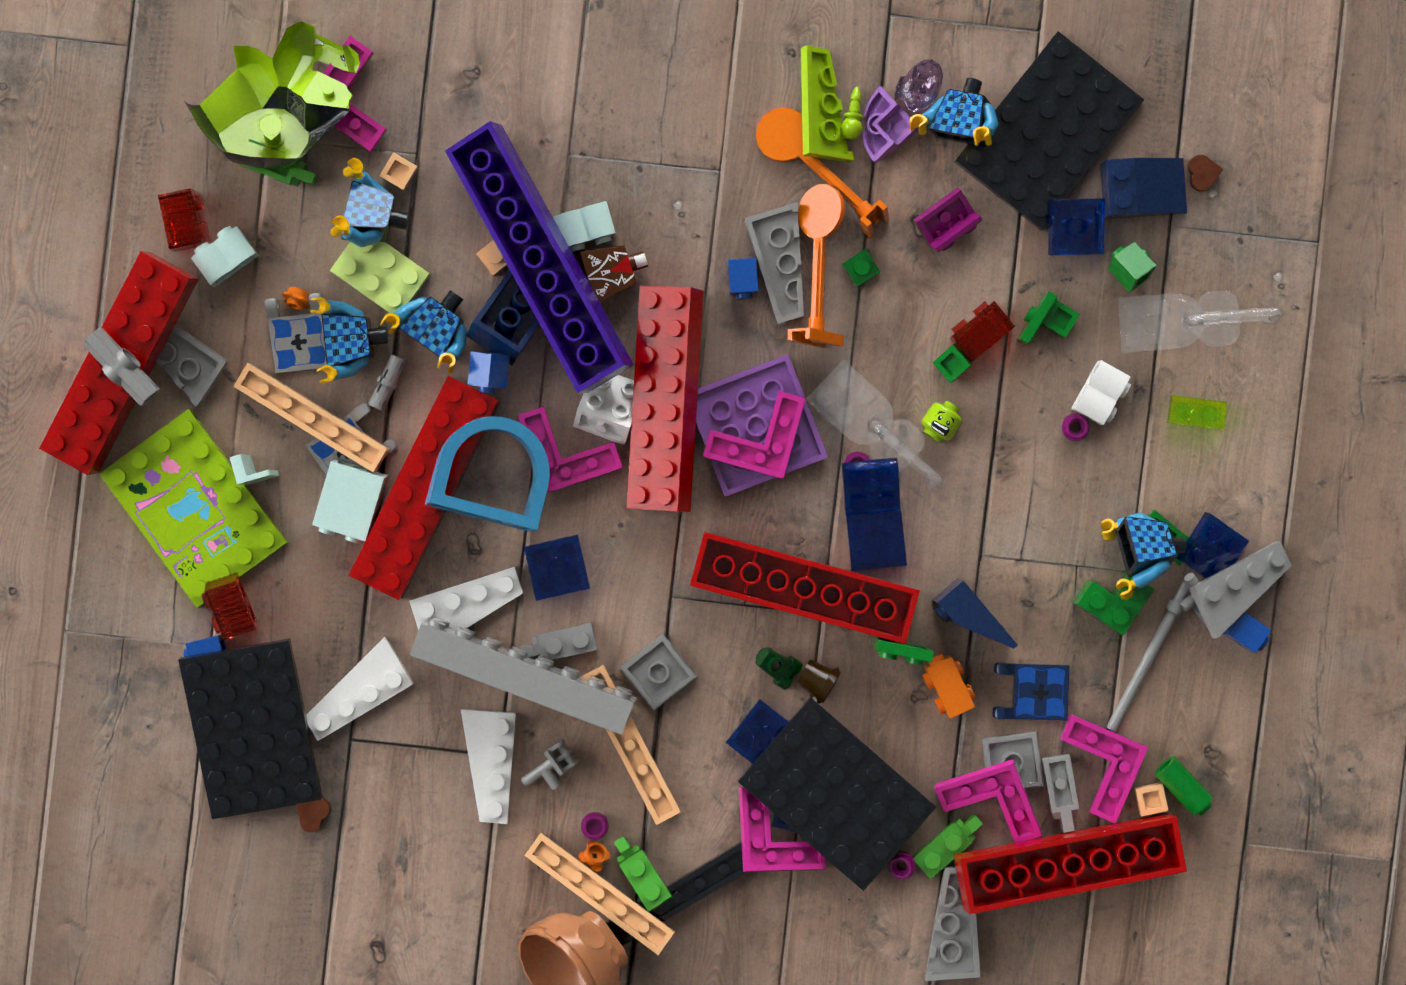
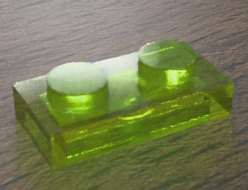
M1171 395L1167 423L1223 430L1227 402Z

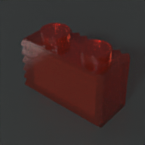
M191 188L158 195L169 249L178 252L195 248L205 243V238L209 237V229L206 221L201 220L200 211L204 210L201 195L196 194V191Z
M984 301L972 311L975 317L969 322L963 319L951 329L954 334L949 337L950 340L958 346L970 362L976 360L1016 327L995 301L989 305Z
M238 573L206 583L204 593H202V600L206 609L211 608L213 612L212 624L216 633L221 632L223 639L226 640L256 630L257 619Z

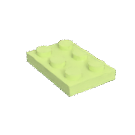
M350 242L330 269L332 273L389 313H394L404 304L411 302L431 275L386 242H378L366 247H359Z

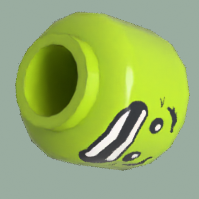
M945 401L944 404L933 403L921 421L924 427L923 433L939 443H942L943 440L951 441L962 425V418L957 414L960 409L948 401Z

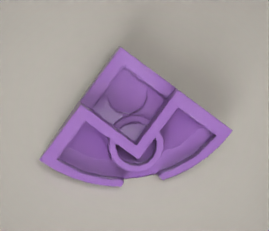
M879 86L868 101L863 115L867 118L866 132H862L863 142L874 163H878L889 156L919 131V128L910 131L911 117L882 86Z

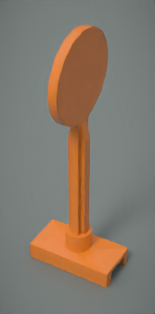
M782 107L773 109L762 117L757 125L756 140L759 149L766 157L778 162H788L800 158L828 185L839 190L843 199L856 210L855 213L860 217L862 233L869 239L874 236L872 225H877L880 221L879 218L885 224L889 220L888 207L880 199L873 206L866 200L863 201L819 159L803 156L801 113L791 108Z
M819 184L811 187L799 203L798 224L804 234L814 239L811 318H808V328L788 329L787 338L788 341L819 348H826V344L838 347L844 346V335L824 331L823 299L826 238L830 237L839 228L845 210L843 197L839 190L831 185Z

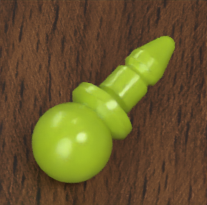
M855 87L850 96L849 112L844 113L845 120L841 124V133L850 140L858 138L863 131V126L860 122L863 119V115L859 114L861 105L859 87Z

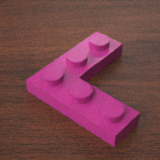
M351 36L348 37L343 46L348 45L358 53L360 65L357 72H347L334 67L330 63L323 73L345 84L348 90L374 54L373 51ZM349 104V112L334 126L371 153L387 132L386 128L352 104Z
M778 391L764 444L710 430L703 457L783 479L806 398Z
M544 406L518 415L520 423L536 435L547 454L550 469L547 493L623 468L615 442L562 459Z
M1070 714L1060 739L1110 761L1089 812L1116 824L1149 747Z
M1014 759L935 784L934 789L944 812L997 796L1015 842L1031 840L1042 836L1041 828Z
M739 788L743 872L826 869V858L806 841L771 842L769 808L746 788Z

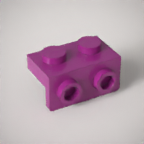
M959 188L950 192L913 219L927 244L937 252L952 247L955 240L963 234H969L974 231L977 224L982 221L980 215L974 212Z

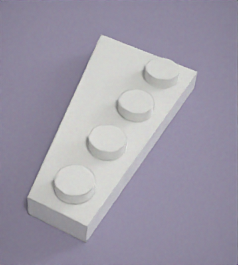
M512 567L410 600L409 602L418 630L421 623L434 619V617L448 621L450 623L449 627L457 630L460 627L468 628L524 592L516 567Z
M386 636L306 715L307 723L317 741L414 684Z
M461 709L479 821L508 824L516 713Z

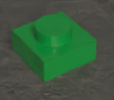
M866 249L842 263L856 288L880 273L879 268Z
M1056 300L1042 325L1060 337L1066 338L1080 314Z
M952 344L932 362L949 383H953L973 365L956 344Z

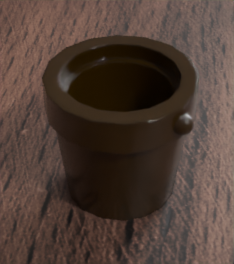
M810 659L802 671L797 684L816 697L818 704L824 703L841 672L838 667L831 669Z

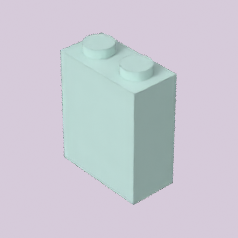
M332 460L312 525L319 527L318 531L324 534L335 535L336 532L346 535L345 539L353 543L360 544L362 541H366L375 523L389 475L377 471L373 473L364 467L342 460Z

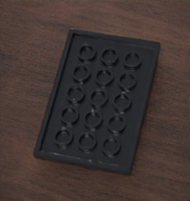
M1058 31L996 108L995 113L999 125L991 137L992 144L986 145V147L968 144L954 162L1036 228L1041 230L1144 99Z
M290 638L184 656L178 659L212 819L287 807L323 798Z
M811 697L737 780L863 891L936 808L932 802Z

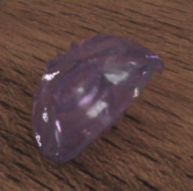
M932 59L917 63L905 76L900 77L894 94L895 100L901 98L906 105V109L913 112L932 105L942 86L943 73L940 65Z

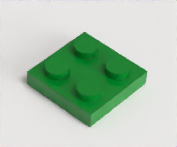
M876 636L872 646L878 651L880 657L897 660V655L903 656L908 663L924 666L925 661L932 662L934 651L929 647L910 643L903 644Z

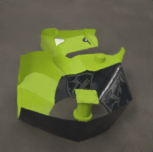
M300 21L287 27L273 58L254 47L233 45L237 69L200 105H191L185 102L199 128L227 159L233 163L255 168H284L302 159L349 112V104L353 95L348 91L347 86L319 71H313L314 63L317 61L326 64L331 63L334 67L356 73L360 65L359 56L348 45L340 46L316 34L315 26ZM249 139L262 143L266 147L249 142Z

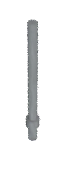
M1182 582L1174 599H1170L1165 608L1167 612L1106 728L1114 732L1117 731L1176 617L1181 616L1184 609L1181 607L1180 602L1187 598L1190 593V587L1186 582Z

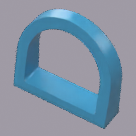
M496 416L473 420L456 430L441 448L425 505L528 532L537 531L550 477L549 462L545 449L531 430L515 420ZM497 431L512 436L526 449L532 462L533 480L523 515L445 495L454 456L467 438L480 432Z

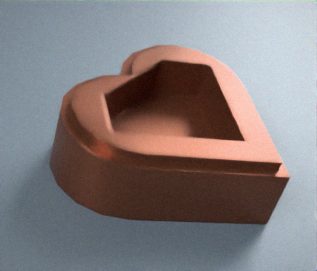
M1204 155L1194 156L1188 163V170L1192 175L1190 178L1191 187L1198 192L1209 189L1224 169Z
M325 798L296 804L300 825L307 832L317 831L321 827L323 819L331 811V805Z

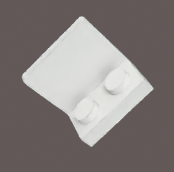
M617 375L591 392L584 393L577 408L573 427L625 445L632 424L634 380Z

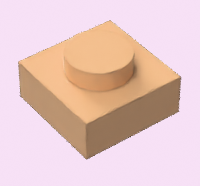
M393 152L379 176L405 191L418 166Z
M494 240L476 253L493 276L508 266Z
M1159 782L1134 788L1140 816L1169 811L1163 783Z

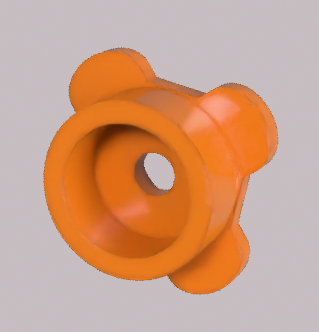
M289 287L287 292L282 293V296H284L283 301L288 307L295 310L309 309L310 294L307 291L297 287Z
M589 841L586 844L587 848L585 851L579 853L578 859L581 863L589 865L592 871L600 872L603 868V863L610 859V852L603 844Z

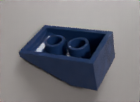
M1184 158L1108 159L1100 164L1104 219L1187 213Z
M510 270L477 314L466 336L491 353L510 355L509 365L513 366L540 324Z
M956 579L932 599L936 604L933 610L946 623L951 621L1013 649L1018 646L963 580Z

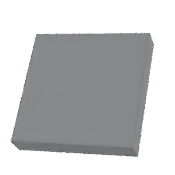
M664 633L620 666V669L653 711L697 678L696 674Z
M1036 731L981 738L985 768L1014 759L1025 789L1044 787Z

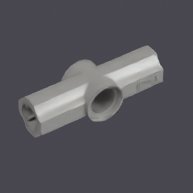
M98 328L92 332L82 345L103 366L104 374L112 382L122 386L140 406L150 402L160 391V388L140 368L141 364L137 358L125 348H121L103 328Z

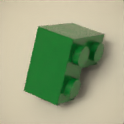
M1125 573L1122 577V579H1127L1129 581L1133 579L1132 577H1128L1127 573ZM1087 580L1072 603L1117 634L1124 635L1155 589L1149 585L1140 589L1135 587L1133 589V596L1124 600L1121 599L1120 594L1127 591L1129 587H1122L1119 590L1115 587L1113 592L1110 593L1094 581Z

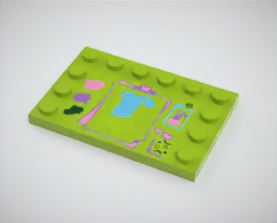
M187 409L99 473L196 608L201 607L288 543L247 485L237 484L231 463L191 409Z

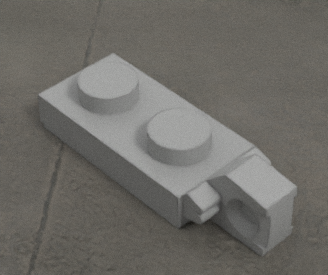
M592 623L538 634L535 637H531L532 644L519 647L528 652L527 657L535 656L538 659L540 656L549 660L598 650Z
M1070 754L1041 758L1050 813H1052L1053 819H1059L1063 833L1075 831L1072 816L1078 815L1079 804Z

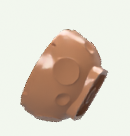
M587 911L580 916L569 913L552 914L529 926L522 935L518 946L519 958L524 973L531 985H620L621 969L628 964V956L623 946L606 922L592 911Z

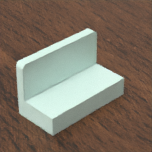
M239 454L230 457L237 484L249 485L279 476L278 470H265L256 473L251 455Z

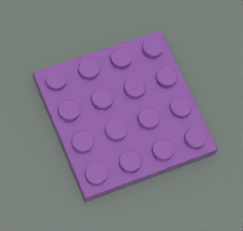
M789 354L698 388L696 424L705 446L710 430L764 444L778 391L805 398ZM806 399L785 474L828 457ZM710 459L724 497L775 478L774 476Z

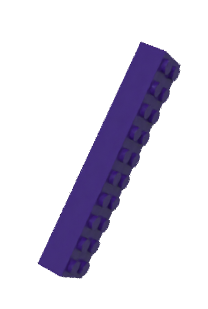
M489 121L446 149L445 152L577 393H589L634 366L503 126Z

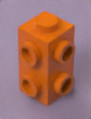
M943 653L933 656L932 662L923 666L926 671L922 675L929 690L934 688L938 696L934 702L941 715L946 713L947 717L951 719L975 707L972 701L976 699L975 693L970 684H964L960 676L964 674V670L958 659L953 660L950 655L944 657Z

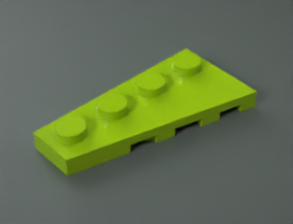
M806 45L801 48L803 156L850 163L854 161L853 152L848 150L847 138L841 133L842 119L840 111L843 110L841 99H838L834 86L837 85L830 50Z

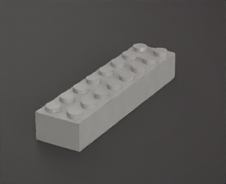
M434 617V619L421 623L410 656L620 735L623 734L636 697L631 696V690L620 686L612 689L605 686L606 681L591 676L589 680L580 677V671L567 666L564 669L556 668L553 666V661L539 656L536 660L527 657V651L517 647H512V649L508 650L501 647L502 642L490 637H486L483 640L475 637L476 632L463 627L455 630L449 627L450 623L440 618Z

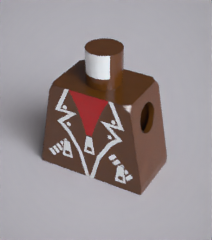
M624 245L579 252L590 286L599 302L634 285L636 279L633 272L648 267L644 251L628 256Z

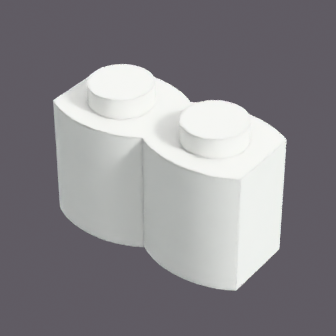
M1102 360L1097 361L1071 409L1099 425H1104L1106 421L1110 423L1117 412V408L1114 406L1118 398L1123 399L1131 387V384L1128 383L1130 376Z

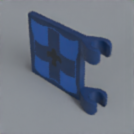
M995 663L994 672L999 675H1014L1013 708L993 707V717L997 719L1068 721L1070 666Z

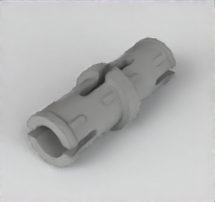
M392 354L390 355L381 377L378 376L376 380L378 384L368 405L383 412L385 411L394 389L397 390L399 386L397 382L407 361Z

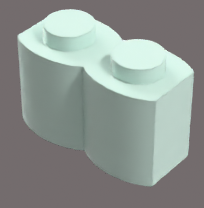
M606 201L553 216L572 253L585 250V245L595 242L596 246L612 242L611 237L616 236Z
M228 226L222 229L217 234L218 239L213 243L205 242L194 250L195 255L191 259L212 287L221 284L236 271L242 269L259 256L237 226L234 228Z

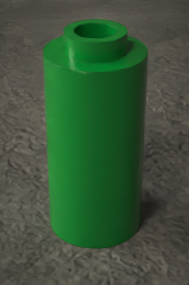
M1175 756L1165 760L1154 772V775L1192 815H1203L1212 807L1211 800L1213 796Z

